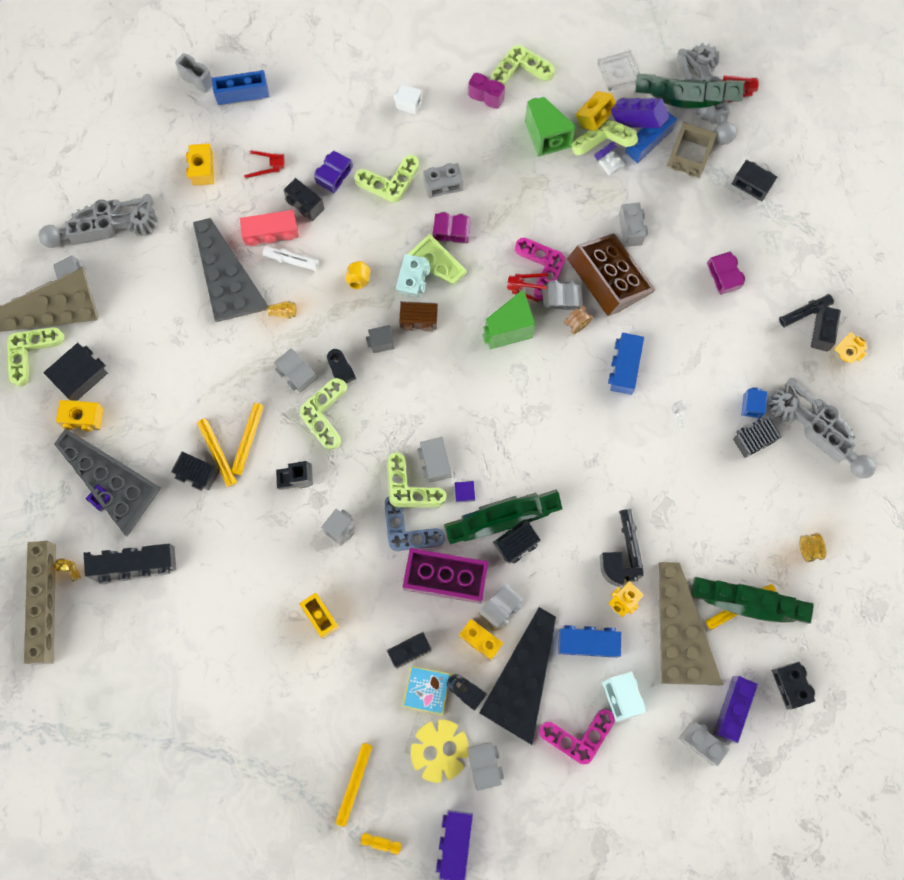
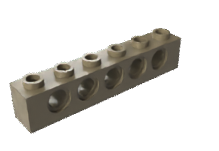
M50 541L27 542L24 664L29 665L53 664L56 544Z

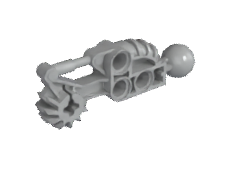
M702 43L700 46L696 45L692 50L681 48L678 51L677 59L681 63L685 80L722 81L719 77L712 75L713 70H715L719 63V51H716V46L710 47V43L705 46ZM688 63L698 72L699 78L690 74ZM728 101L710 107L693 108L697 115H701L700 118H707L708 121H711V124L717 123L714 132L717 133L716 142L729 144L735 139L736 128L734 124L727 121L730 114Z
M145 194L142 198L131 199L125 202H120L117 199L109 201L100 199L91 204V207L84 206V209H77L76 213H72V218L69 221H65L66 228L59 229L54 225H46L40 229L38 237L44 246L54 248L59 246L64 239H69L73 245L108 239L116 234V230L125 227L137 236L141 233L146 236V232L152 233V228H157L158 218L155 215V210L152 208L154 201L150 194ZM136 206L127 213L119 214L123 207Z
M790 378L785 383V389L778 390L777 394L771 396L768 406L771 407L769 413H775L774 419L780 417L781 422H784L786 419L789 422L798 420L805 427L804 434L807 439L838 463L845 459L851 464V472L855 477L866 479L874 475L877 468L876 462L868 455L858 456L852 451L856 446L853 441L855 434L852 433V428L846 424L847 421L841 419L842 416L839 415L836 407L828 405L821 399H814L797 384V380L794 378ZM798 395L804 397L812 404V412L801 404ZM790 398H792V400L786 405L787 407H785L784 405L788 402ZM824 414H827L830 419H827ZM813 427L817 428L819 433L815 432ZM829 439H831L835 445H832L829 442Z

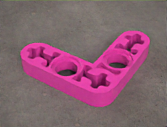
M520 238L516 241L515 252L519 256L545 266L542 273L550 272L554 274L555 278L552 280L539 277L538 285H546L549 281H557L565 263V256L561 252L527 238ZM523 244H525L526 248H524V250H521L520 247L523 246ZM541 250L545 253V256L539 258L535 255V252ZM556 258H559V262L557 263L556 267L553 268L554 260H556ZM535 288V298L543 301V294H539L542 289Z
M609 710L598 711L581 740H578L552 722L543 723L539 728V734L543 740L576 762L588 764L593 760L614 724L615 718ZM607 713L610 722L604 723L601 727L605 729L603 733L599 728L594 727V724L600 725L602 721L600 715ZM552 726V732L558 735V731L562 732L557 738L556 744L552 742L555 739L553 736H544V727ZM591 731L599 733L600 739L598 742L592 743L589 740V733ZM563 737L571 739L572 745L569 749L561 747L560 741ZM576 742L579 744L577 747L579 750H587L588 759L580 760L581 755L575 751L574 755L570 754L575 748Z

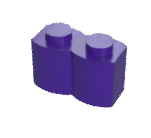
M333 150L325 156L324 164L315 170L314 178L316 184L335 193L352 170V160Z

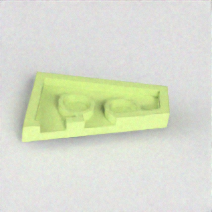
M431 234L426 236L408 253L409 255L426 258L430 264L429 273L452 285H455L467 274V270Z

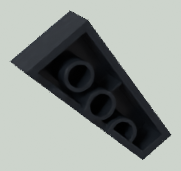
M171 544L142 546L140 551H138V548H123L121 553H118V551L102 550V555L83 552L85 577L97 581L99 584H108L114 579L128 581L133 576L148 578L153 573L167 575L171 573L170 571L176 570L175 547Z

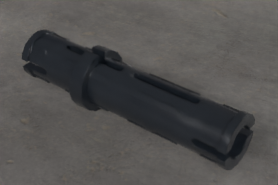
M826 294L817 300L809 301L807 305L779 317L780 325L785 328L811 314H817L824 306L828 307L834 304L833 297L830 294Z
M632 510L619 511L623 527L621 532L624 533L631 568H642L643 565L636 536L637 526H634ZM631 541H632V543H633V548H634V552H635V557H634V554H633V549H632Z

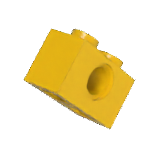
M596 91L579 109L575 116L582 129L597 131L612 115L611 108L616 104L612 93Z
M210 143L188 145V152H186V161L189 163V168H186L187 179L191 180L193 186L214 184V152Z
M59 400L56 422L62 426V429L74 430V428H81V430L92 432L93 429L100 430L104 408L98 402ZM82 413H83L82 418L79 419V420H76V419H77V416H78L79 414H82Z
M316 592L299 603L323 640L340 629Z
M472 619L469 620L459 634V638L490 661L504 644Z

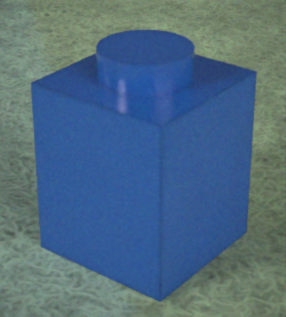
M756 387L748 389L743 394L741 416L760 419L766 412L767 391H762Z

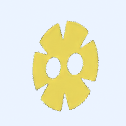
M439 719L437 732L431 721L428 722L415 735L424 744H411L412 764L416 771L427 765L422 774V778L427 781L441 783L443 770L447 779L451 780L464 768V764L456 758H468V740L464 731L453 737L458 725L452 721ZM447 741H452L456 745V752L452 756H447L443 752V745ZM428 746H434L437 750V756L432 761L426 760L423 755L425 748Z

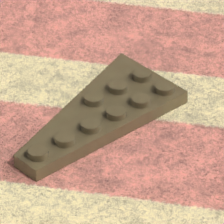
M83 266L70 274L67 273L55 281H50L21 297H16L10 302L0 305V332L98 319V313Z
M659 562L661 684L722 686L723 683L680 563Z

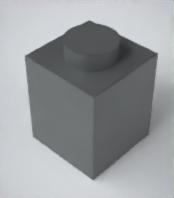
M390 325L368 329L369 336L366 337L368 348L372 347L373 353L395 349Z

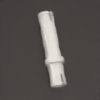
M268 245L263 250V257L278 260L279 263L286 262L314 271L318 268L319 261L317 259L287 252L283 248L281 250Z

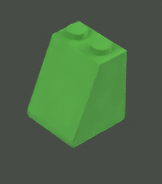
M545 97L533 98L527 101L525 123L538 157L571 148L575 133L574 124Z
M520 291L486 319L482 335L484 343L488 344L490 349L533 338L535 322L524 291Z

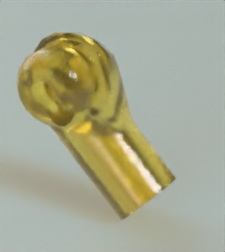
M60 558L54 563V569L56 571L68 572L72 582L81 578L74 561Z

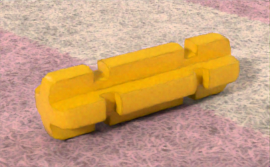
M368 833L362 834L361 845L367 847L370 845L371 848L385 852L391 851L392 854L399 855L402 847L400 842H390L391 840L379 836L372 837V834Z

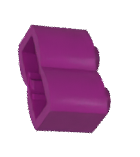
M473 73L468 82V95L476 101L484 102L491 108L499 109L504 100L505 86L499 81L489 80L488 77L481 73Z
M447 212L436 213L433 237L437 241L468 243L471 217L465 214L453 216Z
M731 251L710 257L707 266L719 294L722 295L741 289L745 282V276L737 267V257L733 256Z

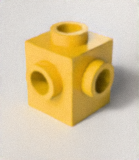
M850 332L834 350L839 353V357L843 361L852 364L855 360L859 362L867 354L865 350L868 346L862 337L855 336Z
M629 581L623 588L618 586L611 593L613 598L608 604L623 618L628 612L633 614L639 607L637 603L644 594Z

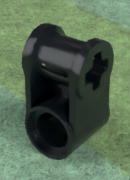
M331 349L327 354V360L334 378L341 379L346 384L356 380V376L342 351ZM336 357L339 361L336 362L333 358Z
M453 674L447 680L448 689L474 711L487 695L478 686L459 674ZM458 682L461 684L459 688L456 686Z

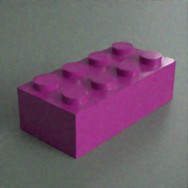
M410 548L402 588L404 591L482 604L489 561Z

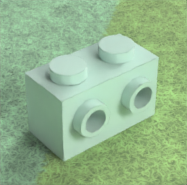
M404 254L396 285V290L400 294L421 297V293H424L426 288L425 277L430 272L428 260L423 257Z
M632 672L615 676L602 682L616 722L646 712L644 700L640 696L637 688L638 684Z

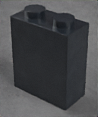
M78 342L43 372L70 401H78L108 374L104 369L106 365L99 358L95 360L92 357L94 353L87 345L82 347Z

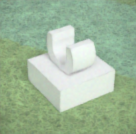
M615 151L608 153L599 161V164L609 176L623 168L625 164Z

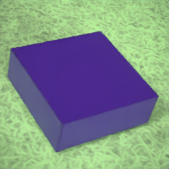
M611 142L594 154L596 160L598 161L617 148L616 144Z
M474 481L454 482L456 503L475 501Z
M99 484L94 488V490L98 489L101 493L107 492ZM90 492L85 499L98 511L102 512L104 507ZM104 494L106 496L103 499L105 505L107 501L110 499V495Z

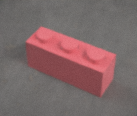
M294 210L240 218L242 239L245 246H256L259 243L266 242L275 243L279 240L290 241L294 238H299Z

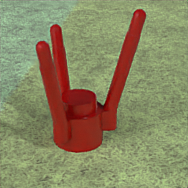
M723 76L722 81H745L743 98L752 96L753 92L758 91V78Z
M250 150L251 154L269 157V165L273 166V168L246 174L244 178L280 172V168L285 167V155Z
M548 273L510 275L507 282V290H511L512 294H518L519 290H523V287L546 290L547 287L543 285L524 283L523 278L547 277ZM525 293L527 299L539 302L538 298Z

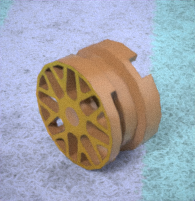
M583 305L580 306V310L576 308L569 314V319L565 318L564 324L572 329L571 332L573 334L584 329L593 319V316L591 314L588 315L587 309Z

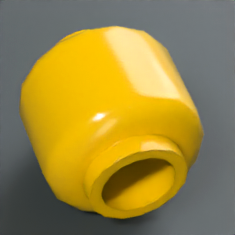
M363 261L350 263L347 268L345 281L353 289H362L369 283L371 269Z

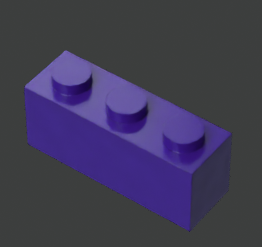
M621 98L611 108L614 120L629 128H660L670 117L662 98Z
M741 676L732 677L713 735H718L731 743H739L758 686L757 683Z
M448 810L447 815L443 814L442 828H445V836H440L439 850H443L442 859H437L436 872L440 873L439 879L465 880L473 813Z

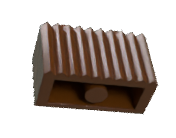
M400 302V328L406 331H412L414 328L422 329L425 332L437 329L438 303Z

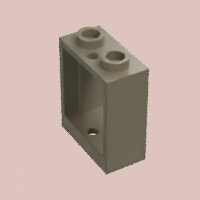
M683 122L667 167L675 171L687 173L692 177L700 178L717 133ZM681 139L707 147L701 164L676 155Z

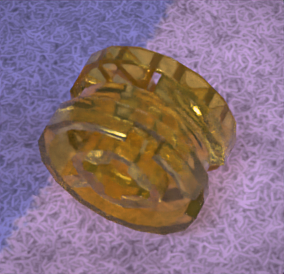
M819 533L811 534V536H800V551L807 563L814 562L815 559L824 560L826 558L825 542Z

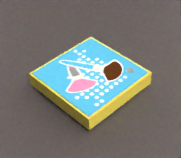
M411 666L403 707L443 715L448 691L447 680L451 674Z

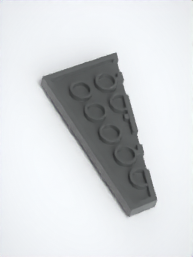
M207 218L193 222L215 321L220 322L269 310L268 304L212 219Z
M65 428L54 445L74 468L78 476L81 477L102 507L105 508L112 520L119 526L123 534L128 537L161 487ZM99 484L107 492L101 493L98 489L94 490V488ZM104 494L110 495V499L107 501L106 505L103 501V499L106 497Z

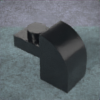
M308 461L289 463L288 468L277 469V489L283 490L296 487L302 489L312 486V464Z
M622 552L601 553V573L610 584L621 587L624 584V579H626V582H637L638 578L644 576L643 568H623Z

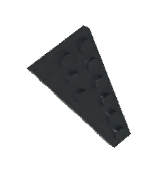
M540 607L535 612L479 712L482 716L530 745H533L556 616Z

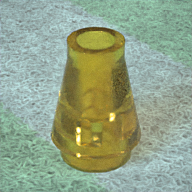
M285 301L268 305L269 316L287 319L296 316V304L294 302Z

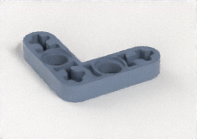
M389 496L385 499L388 543L392 550L399 552L407 551L410 548H434L444 543L445 534L439 528L405 531L403 507H396V513L389 515L388 513H393L391 505H388L390 503ZM391 519H400L401 525L398 528L391 527ZM428 533V537H433L434 533H438V536H442V538L437 543H435L434 539L428 540L429 544H425L426 538L424 534ZM414 535H420L422 543L414 545L411 542V538ZM405 536H408L410 546H406V542L400 543L399 547H396L395 544H392V541H395L396 537H399V540H406Z

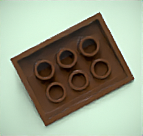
M614 233L577 245L567 258L607 316L621 312L655 291L652 284Z

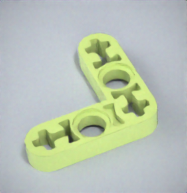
M516 45L510 49L492 72L491 80L498 79L502 73L501 80L499 79L498 81L505 86L516 70L521 67L539 79L549 81L554 76V66L523 46ZM533 60L537 64L535 66H530L527 62ZM505 64H510L513 66V68L507 70L503 66Z
M606 120L597 131L589 130L574 140L571 146L575 155L586 153L607 138L622 146L630 147L638 142L637 133L635 130L614 120Z
M413 155L406 156L391 181L368 170L360 169L355 173V182L357 186L386 200L398 202L402 199L417 173L419 161ZM412 162H414V165H411V166H410L409 172H408V171H407V169H408V164H411ZM405 175L408 179L405 182H400L398 177ZM377 182H381L384 185L381 189L374 188V184ZM397 188L398 194L391 195V192H395Z
M55 327L11 334L7 339L9 380L16 386L26 385L29 381L28 350L59 346L64 341V334ZM56 333L58 336H56L55 340H53L51 337H54V334ZM39 335L40 341L33 344L31 342L32 338ZM17 339H19L21 342H18L16 346L14 343H16ZM21 355L23 357L22 361L14 364V358ZM19 373H20L23 377H20V378H19V381H18V380L15 379V378H16V377H19Z
M338 378L330 380L300 408V415L321 444L326 449L331 450L337 449L340 446L341 438L323 415V412L344 395L347 390L345 381ZM335 384H340L339 391L334 390L336 388ZM325 394L327 396V402L326 404L321 405L319 402V398L321 395ZM307 408H311V414L317 418L314 419L311 415H307ZM319 421H322L325 426L321 432L316 428ZM327 434L329 437L334 438V444H328L330 439L327 436L322 437V435Z
M397 452L389 456L387 461L389 501L393 506L437 508L443 505L446 499L444 490L441 488L407 487L405 457ZM394 459L399 463L398 470H395ZM392 477H401L402 483L397 484L393 482ZM396 494H399L401 497L400 501L395 497ZM413 494H420L423 497V500L419 502L415 501L413 499ZM435 494L440 498L439 501H436Z

